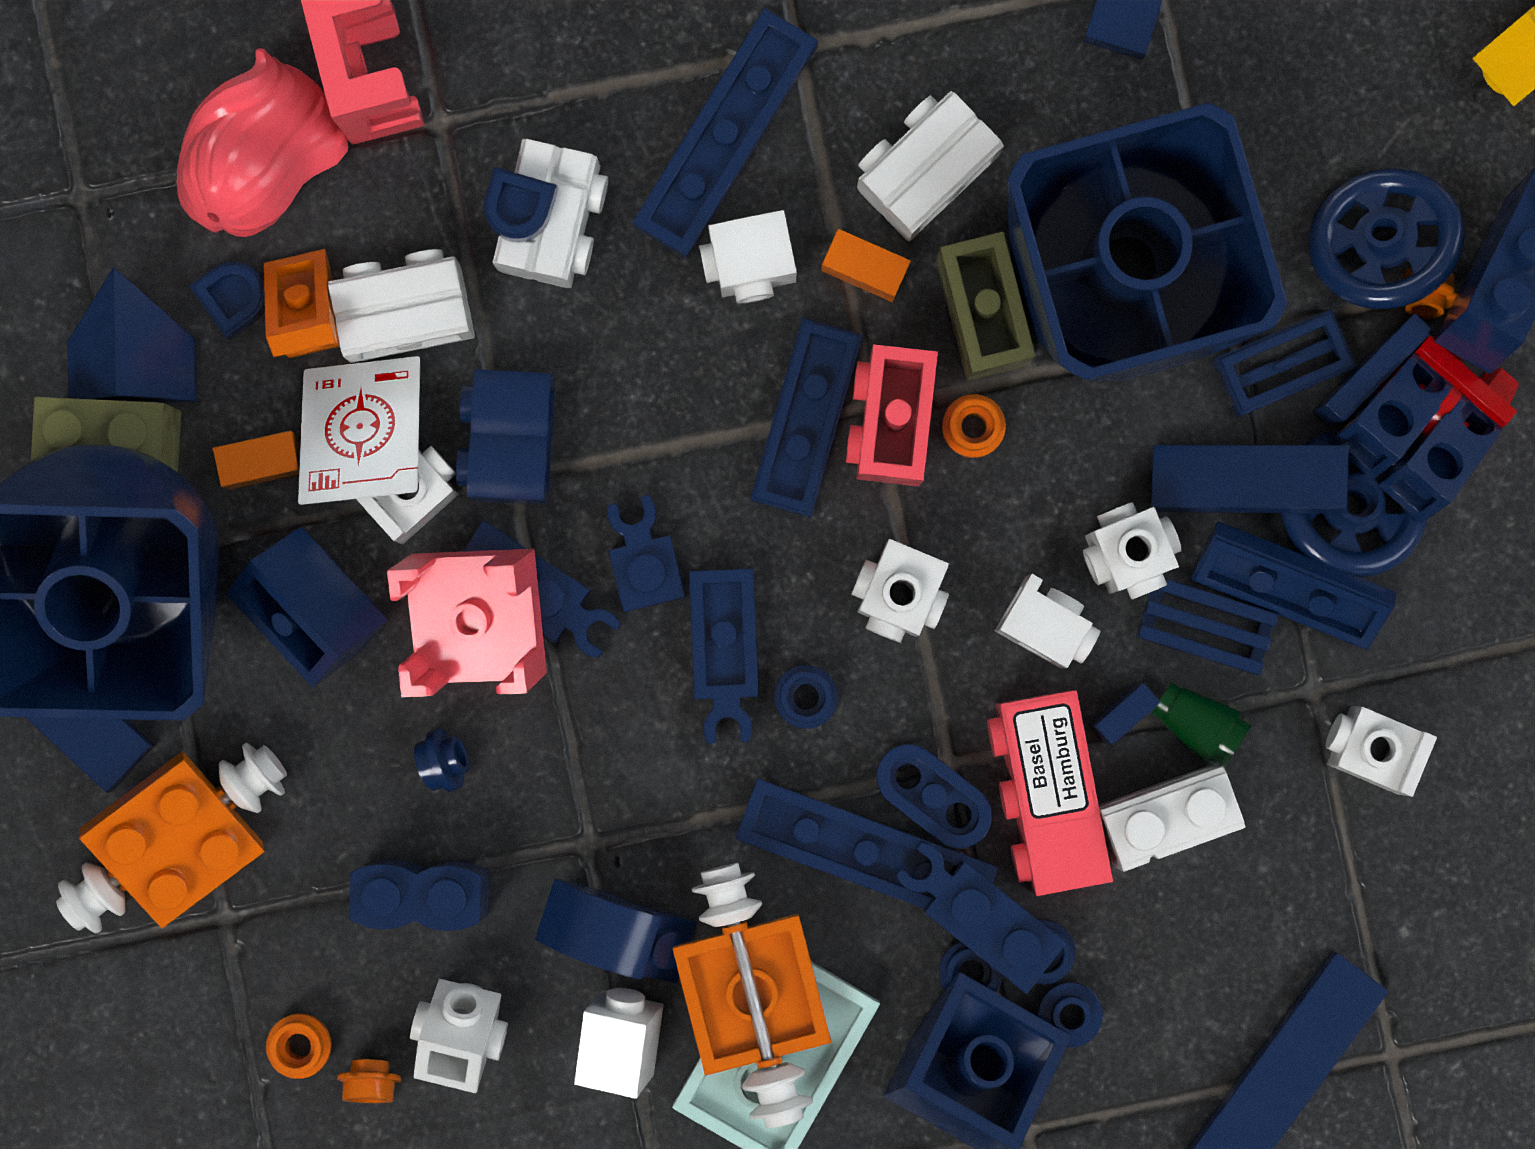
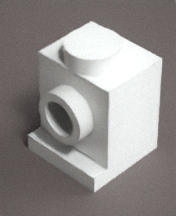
M432 446L423 453L418 449L419 491L414 498L403 500L398 494L358 498L357 501L393 541L404 544L459 495L448 482L456 475V472Z
M1034 574L1025 576L997 625L995 632L1060 669L1068 668L1073 659L1082 664L1100 634V630L1093 627L1092 622L1079 616L1084 605L1054 588H1050L1048 594L1044 596L1037 592L1043 580Z
M1351 706L1347 715L1340 713L1329 731L1326 749L1331 750L1332 753L1327 765L1395 794L1413 797L1437 737L1421 732L1367 708ZM1377 737H1383L1389 743V748L1382 761L1375 760L1370 753L1371 743Z

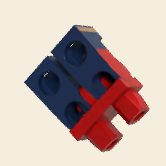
M1429 335L1374 391L1355 415L1328 442L1331 445H1348L1349 461L1371 480L1401 459L1399 463L1389 470L1378 486L1420 523L1442 510L1454 500L1493 445L1502 428L1517 413V410L1510 403L1519 387V383L1502 368H1496L1491 374L1484 371L1479 377L1476 376L1462 363L1463 358L1434 342L1437 335L1435 337Z

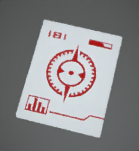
M420 357L304 370L298 503L300 505L417 492Z

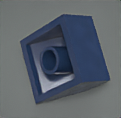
M960 972L955 975L910 1039L883 1097L974 1149H1020L1071 1036Z

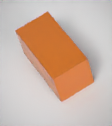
M838 229L822 263L821 271L893 303L911 261Z
M287 431L214 447L213 452L221 487L231 490L298 475L300 471L301 447L298 434Z

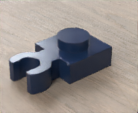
M649 495L641 496L644 516L639 523L629 525L622 521L617 503L609 504L608 520L612 528L618 534L624 536L626 544L624 547L608 550L624 613L686 598L671 536L652 539L651 529L655 525L657 511Z

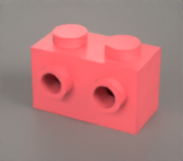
M873 344L869 363L857 361L853 400L865 401L862 426L850 425L846 463L858 464L857 480L918 487L924 481L938 352Z

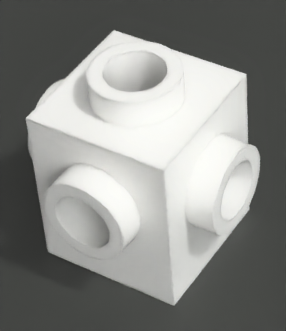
M1133 502L1097 516L1101 529L1085 535L1089 548L1083 550L1087 567L1097 585L1104 583L1109 594L1127 588L1131 599L1166 586L1167 583L1163 573L1179 567L1174 554L1181 552V544L1171 520L1167 516L1159 519L1154 507L1137 513ZM1131 537H1139L1147 554L1142 561H1134L1126 553V543Z
M889 539L885 544L878 563L865 560L851 594L862 599L857 612L870 617L865 628L901 643L905 633L915 637L919 636L924 625L935 629L949 596L948 593L939 590L949 563ZM901 583L909 589L910 601L907 605H897L892 601L889 593L892 584Z
M439 978L431 1003L420 1001L414 1016L410 1039L418 1041L413 1078L477 1093L487 1058L499 1061L503 1049L508 1022L498 1020L502 994L484 990L474 984H460Z

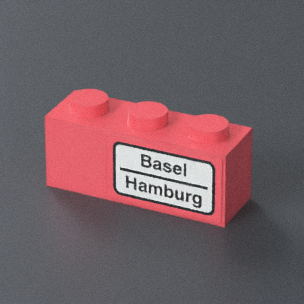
M1077 690L1061 691L995 704L997 717L987 719V727L994 757L1004 755L1009 780L999 782V791L1006 820L1017 819L1021 844L1011 845V855L1017 882H1028L1030 891L1036 896L1113 882Z

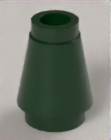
M1173 682L1159 700L1161 703L1152 712V715L1162 720V723L1206 765L1212 760L1224 768L1252 726L1239 718L1242 711L1186 688L1182 689Z

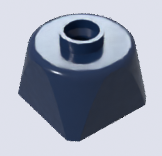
M1205 103L1024 153L1020 156L1008 177V225L1011 261L1024 313L1035 336L1046 351L1060 366L1076 376L1089 381H1121L1150 375L1190 363L1273 329L1288 304L1235 118L1220 107L1211 103ZM1121 238H1131L1143 243L1154 258L1152 279H1136L1122 272L1111 257L1109 243Z
M78 445L61 448L42 455L0 482V717L185 720L204 703L219 582L218 533L212 515L201 496L174 469L156 458L130 448L110 445Z

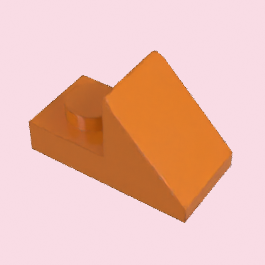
M325 249L264 263L266 339L273 357L286 355L293 358L340 347L336 318L333 313L328 281H333Z

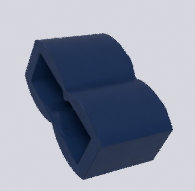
M475 369L473 385H462L460 419L462 423H471L469 448L458 449L456 481L457 486H467V497L471 501L548 505L555 399V379L552 373Z
M387 859L373 862L350 873L349 919L364 927L394 929L416 921L431 929L455 931L474 926L488 916L489 870L475 863L446 861L425 869L410 861Z

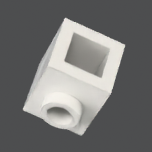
M784 210L708 225L711 243L699 245L706 283L719 281L722 297L735 295L737 303L756 302L774 296L772 287L796 283L797 272Z
M614 988L608 991L602 990L583 1014L574 1085L637 1098L654 1076L664 1004L645 1000V996L641 992L633 989Z

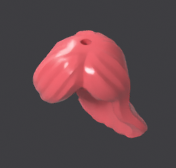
M258 48L255 52L256 61L252 69L224 82L201 102L193 113L183 138L177 168V194L179 202L191 219L211 232L216 233L224 230L235 236L248 237L274 225L291 205L303 184L317 174L337 165L348 152V139L331 118L325 93L319 85L301 70L289 64L281 63L276 57H272L262 48Z

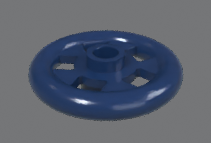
M1387 168L1373 170L1357 175L1342 183L1322 202L1310 228V259L1316 274L1323 284L1341 299L1351 304L1371 309L1402 307L1430 295L1452 274L1464 246V221L1461 211L1451 194L1432 178L1406 169ZM1389 194H1400L1415 199L1411 211L1407 213L1396 207H1384ZM1358 205L1368 213L1358 221L1354 230H1350L1340 224V221L1352 207ZM1419 225H1437V247H1417L1419 242L1417 227ZM1391 229L1397 232L1388 241H1378L1374 238L1376 233L1383 230ZM1354 247L1359 258L1366 264L1350 274L1343 268L1337 256ZM1406 261L1410 263L1413 275L1400 281L1385 283L1382 269H1394Z
M1338 430L1323 433L1304 445H1331L1328 442ZM1401 459L1372 480L1362 472L1349 471L1348 495L1358 500L1360 512L1359 514H1351L1349 512L1323 513L1327 522L1339 531V534L1329 543L1316 532L1310 522L1319 513H1280L1282 523L1290 540L1302 555L1357 577L1379 575L1405 561L1419 544L1425 531L1427 520L1420 523L1404 508L1402 514H1386L1384 492L1378 485L1389 470L1399 463ZM1374 527L1378 528L1384 544L1376 549L1362 552L1355 535L1366 533Z

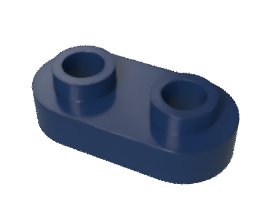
M902 744L888 750L880 759L876 769V782L881 794L940 842L953 848H967L977 844L986 836L992 821V811L987 798L932 753L917 745ZM903 764H913L919 770V780L913 787L903 788L896 781V771ZM954 803H964L970 812L968 821L960 827L950 825L946 818L948 808Z

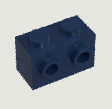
M299 527L250 560L226 593L312 688L362 652L388 621L375 607L372 600L350 580L331 559L327 551L319 546L302 527Z

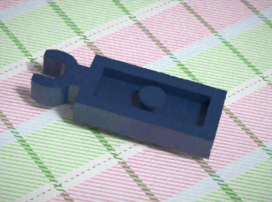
M483 520L463 552L527 548ZM535 554L543 636L557 643L564 631L568 629L574 633L576 645L583 653L591 657L600 658L604 651L589 641L588 630L590 626L596 622H605L609 627L618 631L622 625L620 620L606 610L594 609L588 611L582 607L591 590Z
M753 569L689 571L694 699L713 698V710L706 717L703 727L705 739L708 744L716 743V724L722 718L731 717L740 725L741 742H749L752 734V723L748 714L740 707V697H758Z
M920 841L916 848L929 858L931 864L930 871L922 878H914L905 870L899 868L895 874L900 883L913 892L928 891L934 897L923 910L924 913L1027 994L1067 943L965 861L959 864L952 875L945 870L944 860L939 851L932 845Z

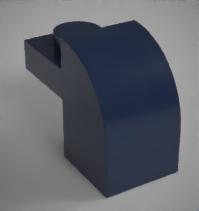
M555 878L535 940L573 959L610 972L640 980L645 976L677 984L679 972L672 948L674 945L691 941L697 922L681 915L632 904L604 890Z

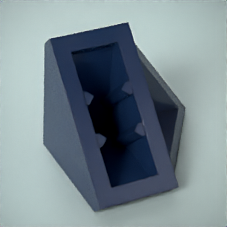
M113 267L67 341L68 398L157 403L197 402L196 339Z

